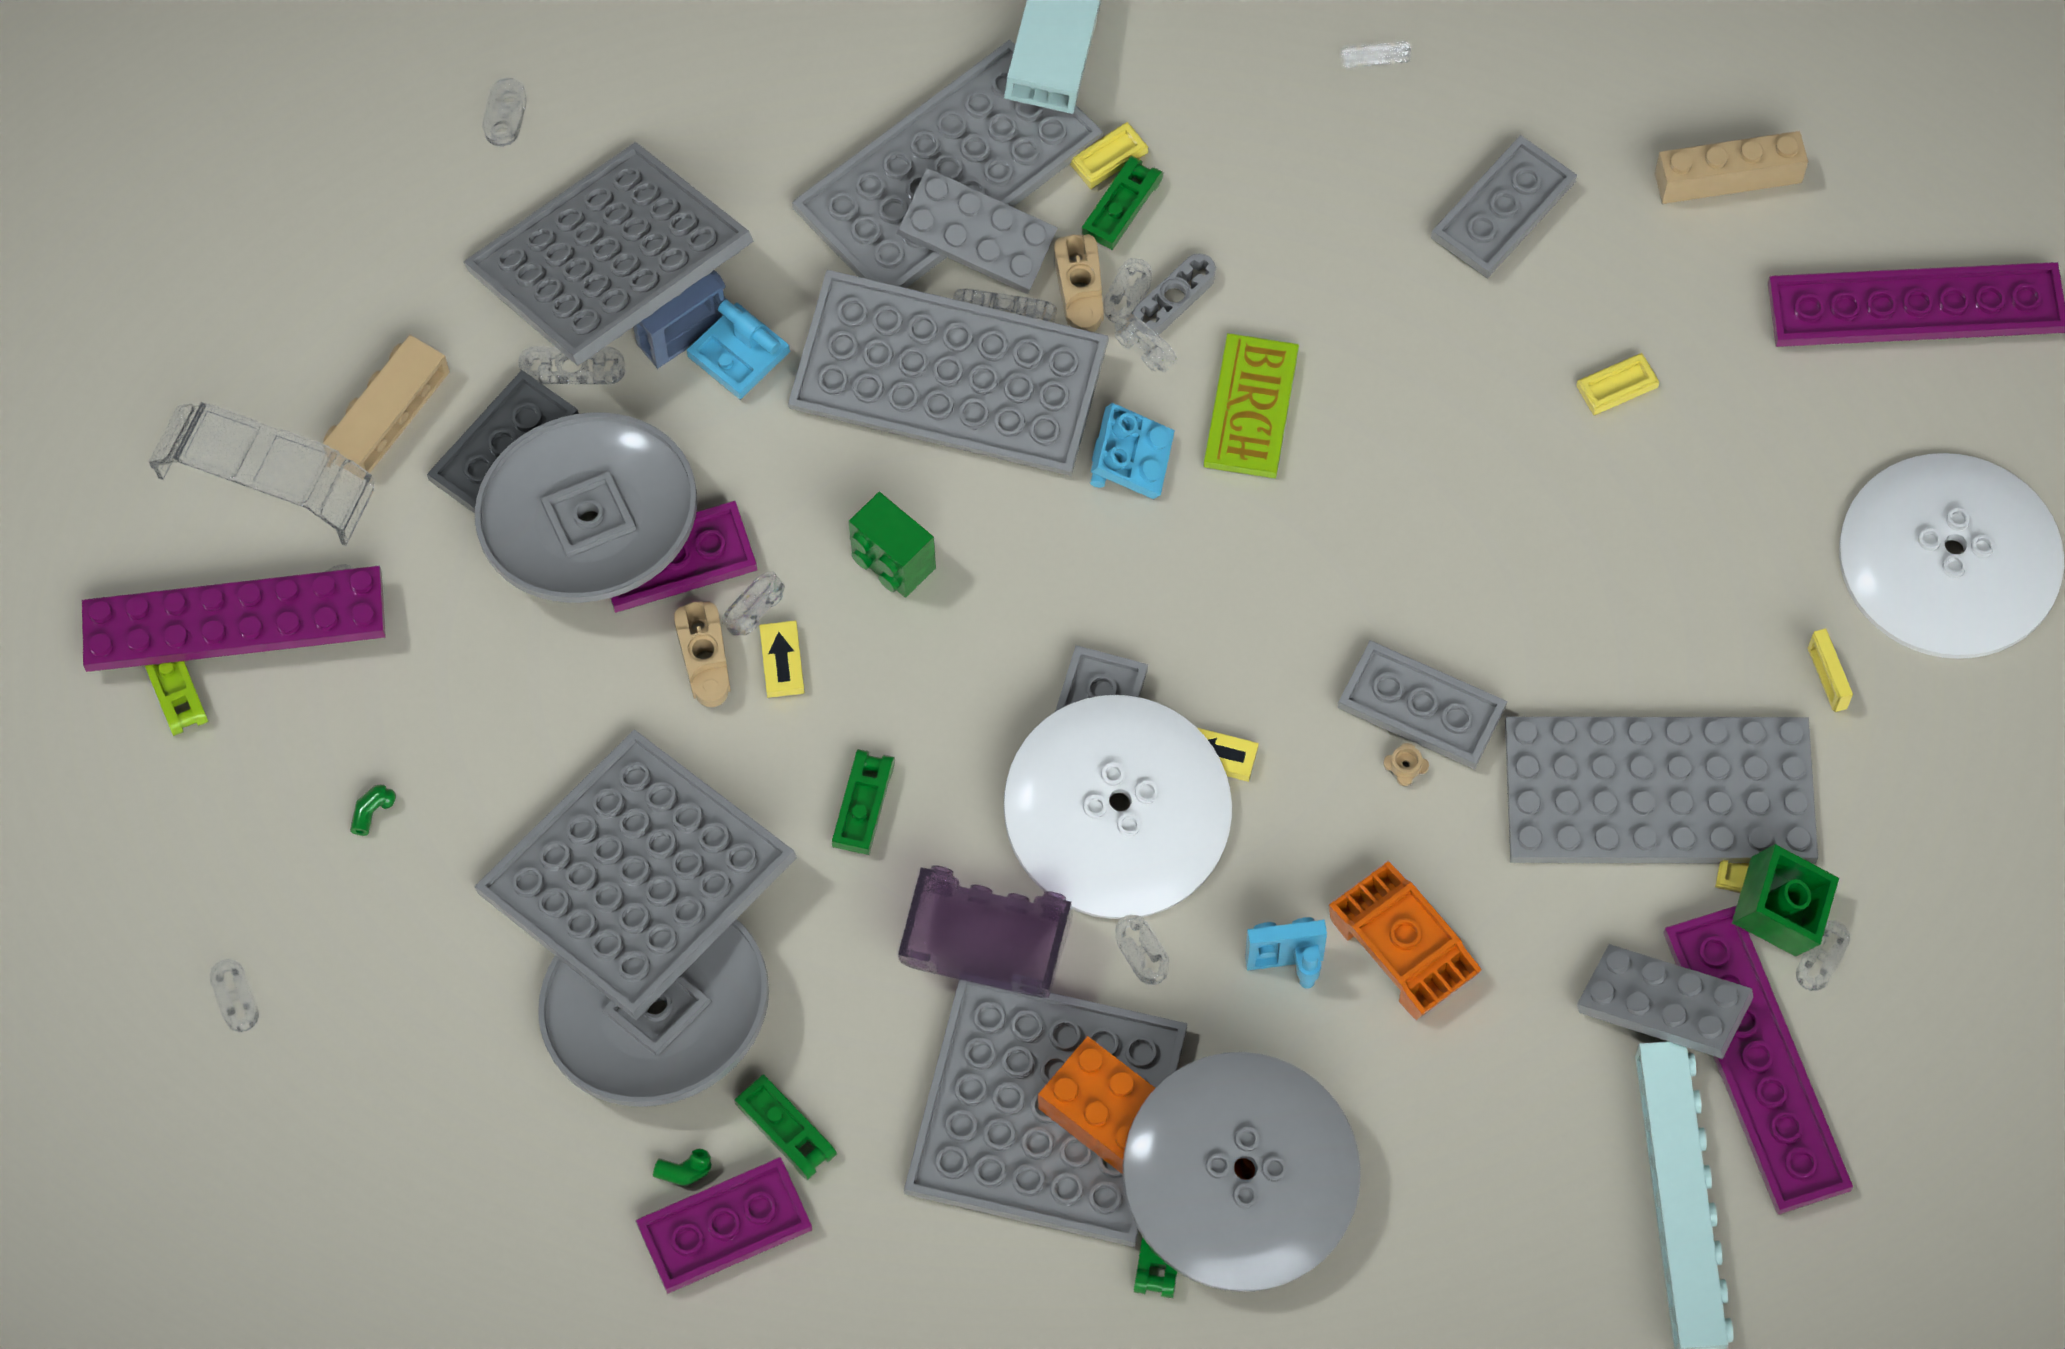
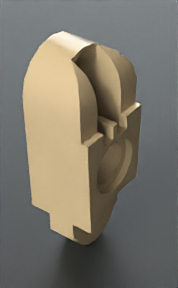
M1073 234L1058 238L1055 241L1054 262L1065 319L1071 327L1095 332L1101 325V321H1104L1098 244L1095 237L1089 234ZM1072 256H1076V261H1073L1070 258ZM1078 282L1086 283L1087 286L1076 287L1074 286V284Z
M710 601L692 602L678 607L674 613V622L694 699L697 698V701L706 707L719 706L726 700L731 689L718 609ZM696 623H702L705 625L702 629L700 626H697V630H694L692 628V626ZM703 651L713 653V655L707 659L696 658V656Z

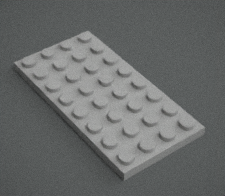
M1008 40L792 202L793 210L858 277L907 288L947 258L897 234L926 168L1014 207L1067 167L1076 155L1101 139L1103 131L1077 106H1075L1074 114L1004 99L1007 76L1015 49V44Z
M827 270L788 406L789 409L1072 476L1109 339L1108 335Z
M1506 717L1505 739L1510 863H1720L1723 860H1729L1728 863H1750L1752 856L1774 844L1812 864H1816L1818 860L1809 717Z

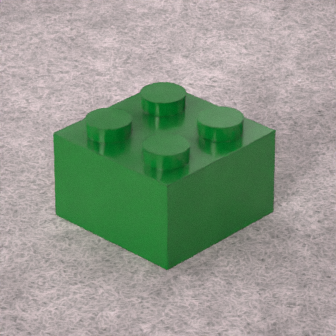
M880 491L848 521L852 558L863 569L867 570L870 568L879 575L880 582L889 591H898L906 598L936 569L934 536Z
M1774 844L1751 857L1732 923L1796 957L1821 945L1839 878Z

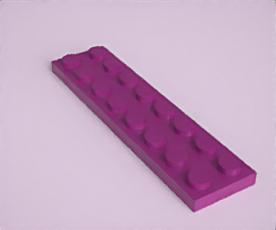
M2058 262L1769 276L1768 279L1776 347L2065 333V301Z
M380 566L85 599L82 600L83 666L86 672L386 638L382 571Z
M1736 905L1666 927L1663 934L1676 965L1752 988L1753 999L1723 1059L1716 1056L1713 1057L1776 1213L1779 1215L1851 1192L1853 1184L1748 931L1732 923Z

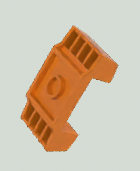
M1389 861L1329 904L1331 921L1347 941L1355 937L1400 989L1399 1002L1415 1020H1418L1482 971L1477 962L1465 949L1461 939L1413 883L1405 879Z

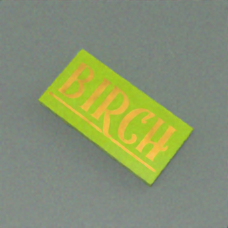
M1227 333L1205 453L1204 468L1276 479L1299 344Z

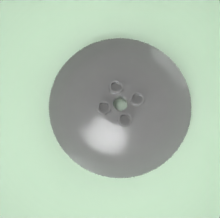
M603 412L574 414L533 428L512 442L496 458L485 474L478 491L475 505V526L482 550L488 561L506 581L516 588L536 597L558 602L583 603L599 601L624 594L641 586L659 574L673 561L681 551L693 528L697 511V489L693 472L685 455L672 439L656 427L636 418L620 414ZM594 511L598 513L597 517L591 521L580 520V517L586 512Z
M736 919L656 1000L667 1002L665 1010L659 1014H650L647 1009L635 1020L577 972L554 956L544 977L539 997L538 1012L541 1035L551 1058L562 1074L578 1088L596 1098L610 1103L638 1107L663 1105L683 1100L700 1093L725 1077L737 1066L754 1044L764 1022L768 1006L769 982L766 965L754 938L745 926Z
M1229 1052L1201 1058L1183 1066L1163 1080L1147 1097L1136 1114L1127 1136L1123 1156V1184L1128 1207L1138 1230L1152 1250L1166 1264L1187 1278L1209 1287L1236 1292L1259 1291L1281 1286L1301 1277L1321 1263L1344 1236L1356 1208L1360 1188V1159L1355 1137L1345 1114L1331 1094L1317 1080L1296 1066L1275 1057L1248 1052ZM1246 1158L1254 1164L1255 1174L1252 1179L1243 1180L1235 1174L1234 1164L1237 1159Z

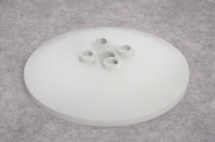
M1938 453L1916 456L1891 465L1878 473L1859 491L1846 514L1839 541V559L1843 579L1849 594L1863 615L1878 630L1897 643L1912 650L1942 658L1961 659L1987 656L2020 642L2032 633L2045 619L2059 593L2063 578L2064 552L2062 540L2053 516L2040 497L2025 482L2006 469L1989 461L1961 454ZM1957 541L1963 546L1964 552L1952 554L1945 548V543Z
M1105 695L1083 699L1057 710L1044 719L1029 734L1017 751L1006 780L1004 819L1008 838L1018 861L1029 877L1049 896L1071 909L1091 916L1107 919H1132L1164 911L1180 903L1203 884L1215 868L1226 846L1232 819V800L1228 778L1222 762L1213 746L1195 725L1174 710L1157 702L1128 695ZM1115 793H1123L1129 798L1130 807L1125 811H1116L1111 807L1109 797Z

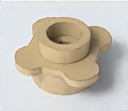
M1411 743L1402 744L1394 751L1393 755H1387L1383 763L1386 770H1391L1397 776V782L1402 786H1409L1414 777L1418 774H1425L1429 769V762L1422 758L1419 750ZM1409 762L1410 766L1404 767L1403 763Z

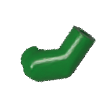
M380 784L374 785L360 797L355 804L350 832L361 836L368 835L373 812L379 806L384 809L392 807L396 799L395 792Z
M695 1149L689 1158L681 1164L659 1158L654 1167L653 1177L681 1186H688L709 1173L712 1166L711 1156L704 1149Z

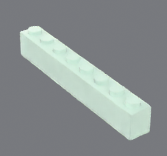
M1672 1042L1642 1043L1638 1046L1635 1060L1674 1349H1726L1728 1342H1733V1326L1731 1318L1724 1317L1723 1303L1728 1302V1290L1726 1280H1719L1717 1266L1722 1265V1247L1720 1241H1714L1712 1227L1717 1226V1211L1715 1203H1709L1707 1189L1712 1187L1710 1166L1703 1165L1702 1151H1706L1707 1141L1704 1127L1698 1128L1696 1115L1701 1113V1097L1699 1090H1693L1691 1077L1696 1076L1694 1053H1688L1687 1047Z

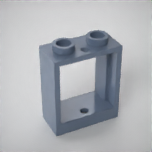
M715 270L633 327L636 344L657 369L687 350L723 316L718 311V307L726 300L723 289L726 287L724 281Z

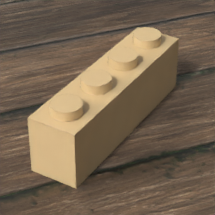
M1794 131L1659 152L1654 174L1662 204L1799 184L1803 182L1808 158L1801 132Z
M409 335L402 344H397L389 356V361L382 370L376 371L371 376L363 394L350 402L343 419L337 426L333 425L325 434L323 447L328 461L359 480L364 481L450 373L445 355L412 335Z

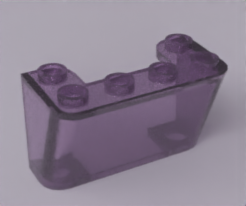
M938 865L931 866V869L921 867L898 952L899 961L905 966L929 973L1028 996L1049 997L1073 919L1072 902L1066 901L1064 895L1051 891H1045L1043 896H1036L1034 902L1031 903L1030 899L1026 896L1016 893H1009L1007 897L992 894L993 891L990 888L981 885H971L970 888L960 886L959 880L953 876L954 872L949 868Z

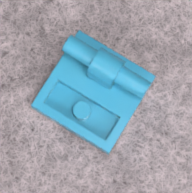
M726 299L718 307V311L723 316L687 349V356L741 400L790 353V345L739 303L736 302L733 305Z
M1111 403L1106 406L1099 437L1096 439L1092 456L1093 464L1090 484L1097 488H1103L1106 479L1151 499L1157 498L1161 495L1175 430L1117 404Z
M1304 917L1294 920L1292 924L1277 926L1276 923L1265 922L1255 925L1253 929H1247L1245 950L1247 971L1296 965L1300 985L1306 989L1312 988L1320 976L1321 961L1324 959L1327 939L1325 920L1315 921L1314 918Z

